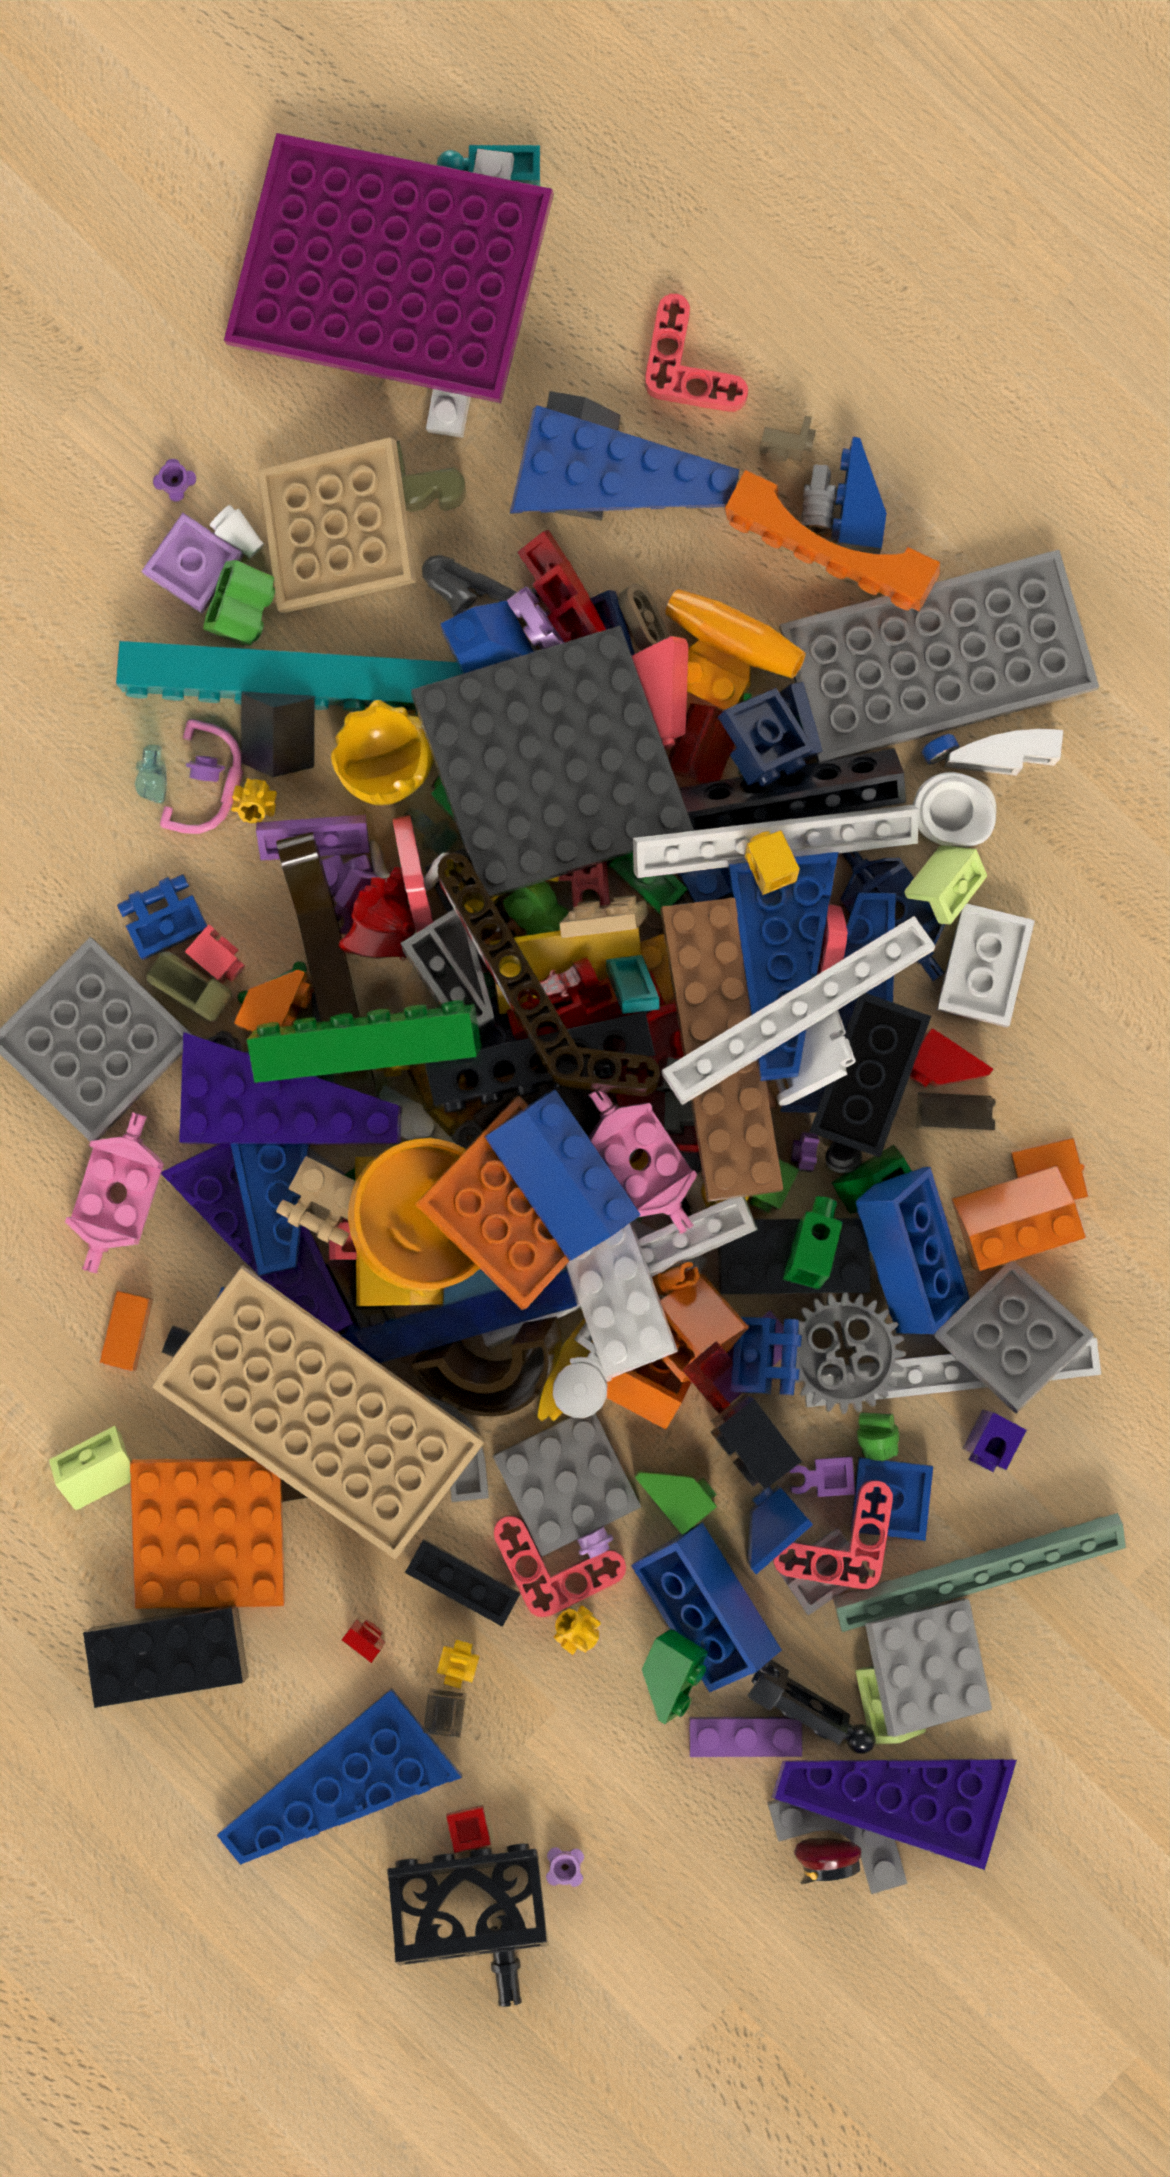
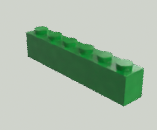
M462 1000L448 1001L442 1003L441 1008L427 1009L426 1005H413L404 1008L402 1013L390 1014L389 1009L373 1010L367 1013V1017L353 1018V1015L350 1013L338 1014L330 1017V1021L316 1023L315 1018H304L294 1021L292 1026L279 1027L278 1022H269L258 1025L257 1030H254L247 1038L254 1083L477 1057L482 1048L475 1004L464 1005Z

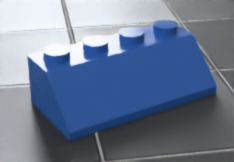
M556 1090L544 1094L484 1136L569 1261L610 1238L641 1215Z
M923 1167L873 1185L856 1201L858 1215L862 1221L868 1240V1247L878 1272V1279L888 1304L889 1315L893 1323H898V1326L895 1328L896 1333L934 1334L970 1299L931 1167Z
M703 1522L692 1527L684 1535L680 1533L631 1565L669 1628L708 1651L703 1665L706 1666V1671L701 1680L709 1693L757 1672L782 1651Z

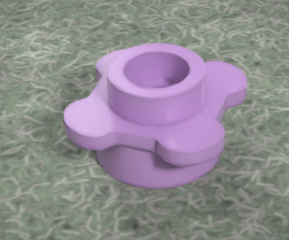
M603 1526L577 1539L581 1547L579 1550L580 1556L588 1553L589 1557L593 1558L610 1549L608 1543L613 1540L612 1535H607Z
M557 1847L550 1849L547 1854V1859L550 1861V1871L546 1874L548 1883L553 1886L558 1884H570L573 1887L579 1886L583 1881V1875L580 1873V1864L584 1860L583 1852L577 1848L571 1851H561ZM568 1864L569 1868L568 1870H563L561 1866Z

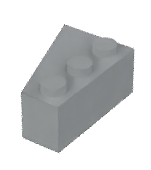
M454 909L401 943L403 953L440 1008L442 1003L454 1000H462L464 1005L475 1004L479 1033L495 1023L476 947Z

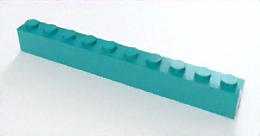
M119 641L116 684L122 692H126V696L138 699L147 698L148 694H162L163 699L171 701H182L184 696L198 697L199 701L205 703H219L220 698L234 699V703L241 705V694L244 691L315 696V710H327L329 705L343 706L345 711L355 712L363 711L365 707L369 708L374 700H381L393 708L404 707L406 710H416L411 696L412 689L463 673L457 662Z

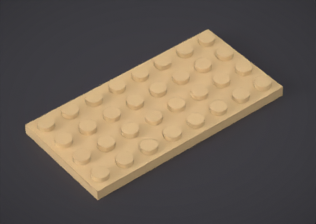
M243 1265L152 1386V1388L395 1560L485 1443L483 1437Z

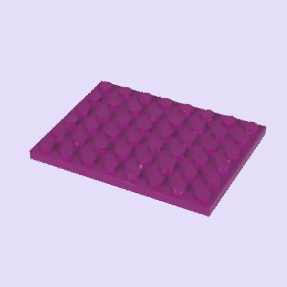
M276 133L224 342L229 346L502 403L554 197L553 189Z

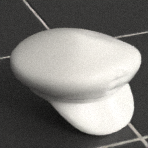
M945 772L930 777L920 786L913 805L918 808L919 831L927 839L940 845L971 847L981 844L989 838L995 826L996 801L992 791L981 781L961 773Z

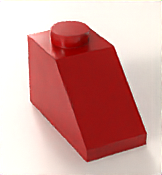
M931 1028L924 1036L909 1078L924 1088L928 1084L932 1087H939L985 1078L991 1074L993 1068L934 1028Z

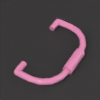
M189 719L185 727L183 739L191 741L194 729L211 732L224 739L230 746L233 755V766L229 768L221 798V803L223 804L218 814L210 821L200 825H186L170 821L173 808L164 806L160 821L162 828L181 833L201 834L214 829L226 818L234 799L232 795L235 785L240 786L244 771L241 770L242 760L238 742L227 730L215 724Z

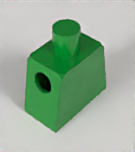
M816 1196L812 1212L806 1211L802 1216L785 1269L784 1280L819 1290L829 1278L842 1227V1221L834 1219L837 1201L828 1197ZM812 1233L818 1234L821 1240L816 1239Z

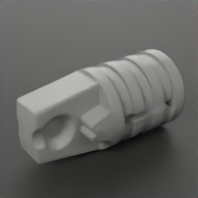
M814 465L811 485L805 484L803 512L800 523L815 534H829L832 532L833 525L831 523L833 522L832 513L834 512L833 503L836 498V485H830L831 471L828 465Z

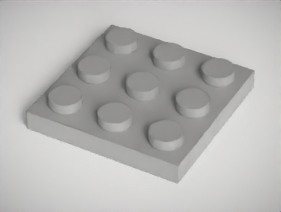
M1011 1261L963 1305L935 1333L934 1337L1017 1414L1092 1340L1094 1334L1015 1261Z
M596 1413L586 1418L570 1417L493 1455L541 1557L641 1508Z
M961 1598L865 1623L888 1736L896 1737L992 1710L969 1599Z

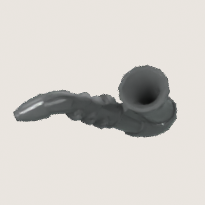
M442 555L431 556L425 560L422 566V575L428 586L449 603L454 616L468 610L478 598L476 594L480 596L488 594L490 599L502 602L507 601L516 593L511 588L455 562L453 558ZM531 588L530 590L538 598L539 594L537 593L535 588ZM469 589H475L476 594L470 592Z

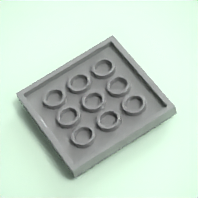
M89 937L0 1028V1055L91 1142L99 1140L183 1054V1032L191 1033L92 937Z

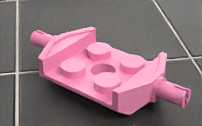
M592 1091L588 1095L601 1112L599 1114L601 1119L588 1138L641 1214L639 1217L660 1213L669 1214L679 1233L686 1232V1228L690 1229L694 1224L682 1209L681 1202L697 1174L694 1170H691L652 1111V1105L650 1103H641L617 1107L615 1104L613 1105L606 1092ZM641 1148L648 1155V1163L645 1168L635 1170L629 1163V1157L635 1149Z
M132 1112L126 1134H123V1137L90 1142L89 1146L93 1147L75 1207L72 1216L66 1217L65 1223L86 1243H89L88 1247L90 1249L82 1267L85 1271L98 1273L103 1252H108L109 1248L139 1244L164 1165L162 1160L143 1144V1139L139 1138L147 1116ZM120 1182L126 1187L127 1196L123 1202L117 1204L111 1199L110 1190L114 1184Z

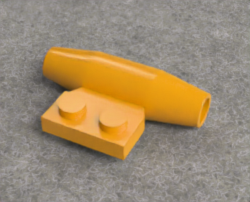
M677 589L666 606L665 615L699 639L688 648L687 692L722 710L742 702L744 693L747 692L751 685V666L793 679L804 662L806 652L771 626L721 601Z

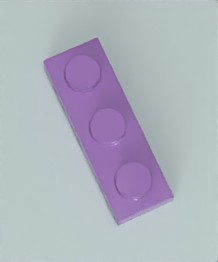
M366 815L257 822L256 824L261 861L280 859L276 840L310 832L314 833L320 856L370 852Z
M689 1717L690 1757H802V1723L798 1720L788 1717Z

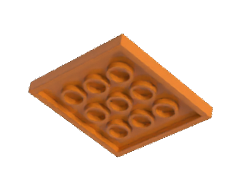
M517 1096L414 1205L523 1310L533 1302L569 1260L484 1137L528 1106L520 1096Z
M253 1458L133 1459L130 1462L135 1609L213 1608L236 1605V1607L284 1606L285 1574L281 1478Z

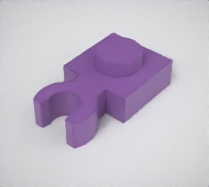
M803 1132L800 1134V1140H793L791 1162H797L796 1168L799 1171H814V1165L817 1162V1146L819 1144V1137L816 1134Z
M851 1456L814 1459L815 1470H808L802 1465H797L789 1471L790 1473L800 1472L804 1475V1483L802 1485L790 1487L792 1493L802 1494L811 1487L816 1486L818 1497L855 1494L853 1460Z

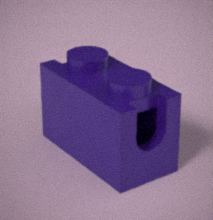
M982 1409L962 1449L971 1453L968 1458L969 1461L991 1472H994L996 1467L1007 1470L1027 1430L994 1412Z

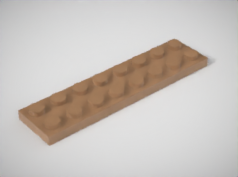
M735 898L664 906L660 909L683 1056L688 1055L751 1016ZM755 1060L691 1100L707 1202L775 1193L783 1190L766 1081H760L758 1061Z

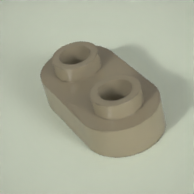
M632 584L619 594V607L633 634L635 644L641 651L670 637L651 594L643 586Z

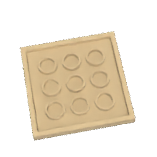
M388 437L258 470L278 611L288 613L417 583L395 439Z

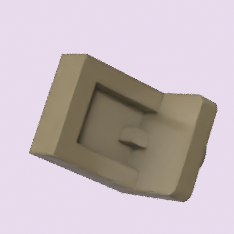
M804 417L800 435L765 427L759 452L766 453V457L775 461L791 459L801 462L804 450L811 452L816 430L809 428L812 417Z

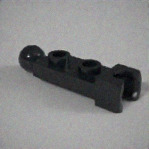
M770 1660L754 1674L751 1680L754 1687L748 1693V1697L768 1710L775 1706L788 1718L800 1721L812 1728L818 1736L830 1739L838 1745L845 1738L848 1747L857 1754H867L873 1749L876 1737L874 1731L869 1726L863 1724L853 1726L849 1724L851 1714L789 1678L788 1669Z

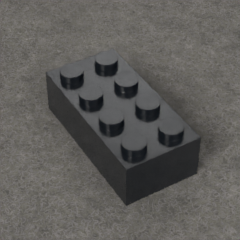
M869 993L859 996L846 1029V1034L844 1035L845 1039L849 1040L856 1062L846 1067L847 1075L826 1085L810 1133L881 1157L932 1016Z
M834 1218L842 1221V1227L830 1276L819 1290L783 1279L800 1219H754L758 1230L718 1247L719 1293L870 1292V1250L861 1219ZM812 1233L816 1239L821 1240L818 1234Z
M747 1394L743 1395L711 1420L716 1428L710 1431V1433L729 1456L735 1452L738 1458L733 1463L752 1487L759 1483L765 1490L802 1462L756 1400Z
M236 1605L204 1608L96 1626L83 1632L94 1708L241 1684L249 1677L239 1611Z

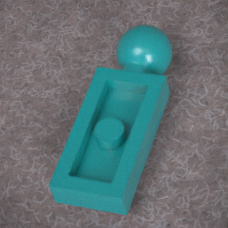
M469 145L468 158H463L457 151L447 150L437 160L438 166L473 172L477 149L513 153L514 165L510 180L540 186V145Z

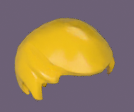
M374 700L369 708L363 711L351 712L344 718V726L335 737L337 747L331 752L333 768L344 787L357 798L373 805H390L410 796L425 782L434 760L420 719L416 716L408 715L404 707L393 708L381 700Z

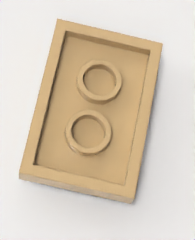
M636 895L614 898V902H611L610 905L600 906L599 900L577 903L578 906L573 907V910L568 912V915L560 922L561 937L567 938L637 929L648 915L646 900L637 901Z

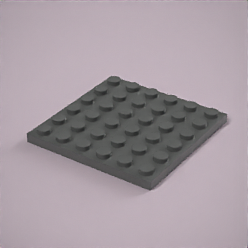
M621 626L411 690L412 699L469 862L490 898L633 853V838L694 831Z

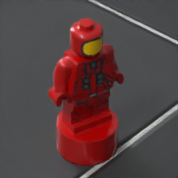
M587 957L573 962V966L563 973L556 974L555 970H552L550 975L539 981L552 1004L559 1003L562 1000L569 1001L568 993L582 987L587 989L599 983L597 975ZM528 994L527 1000L529 1004H539L540 1001L536 996Z

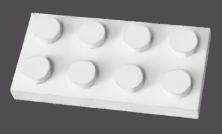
M632 1222L610 1238L566 1264L606 1378L611 1379L678 1352Z

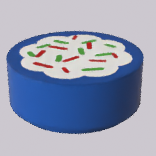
M946 734L925 745L921 753L927 764L930 765L946 759L951 752L959 749L960 746L954 735Z

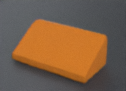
M121 1291L116 1292L100 1363L129 1371L137 1370L153 1303L152 1298Z

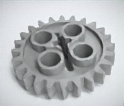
M830 1293L827 1295L826 1306L818 1299H815L813 1301L814 1313L806 1308L801 1310L805 1322L799 1321L798 1335H802L801 1347H797L796 1368L800 1369L799 1381H795V1383L802 1381L805 1385L800 1392L801 1396L808 1394L810 1391L814 1393L812 1405L815 1406L821 1399L826 1400L827 1412H830L834 1404L837 1403L839 1404L841 1414H846L848 1405L852 1403L858 1413L862 1411L863 1400L871 1407L876 1405L875 1393L883 1398L889 1396L884 1387L885 1384L890 1386L898 1384L896 1379L891 1376V1373L904 1370L901 1365L895 1363V1359L906 1355V1352L895 1349V1345L903 1341L904 1337L892 1336L891 1332L898 1326V1323H885L884 1320L888 1316V1310L880 1314L874 1312L877 1301L874 1300L865 1307L863 1306L862 1294H859L854 1303L849 1301L848 1293L842 1294L840 1302H836L834 1296ZM834 1321H839L841 1324L845 1348H852L854 1354L848 1358L855 1379L854 1385L848 1383L843 1357L837 1358L835 1352L840 1349V1342L834 1328ZM860 1321L866 1325L867 1336L865 1339L855 1340L849 1335L848 1326L850 1322ZM823 1329L830 1334L832 1342L829 1348L819 1349L813 1344L812 1334L814 1331ZM870 1357L875 1361L877 1370L874 1376L866 1377L859 1372L857 1363L860 1358ZM832 1365L840 1371L841 1379L837 1385L830 1386L823 1382L821 1378L823 1367Z

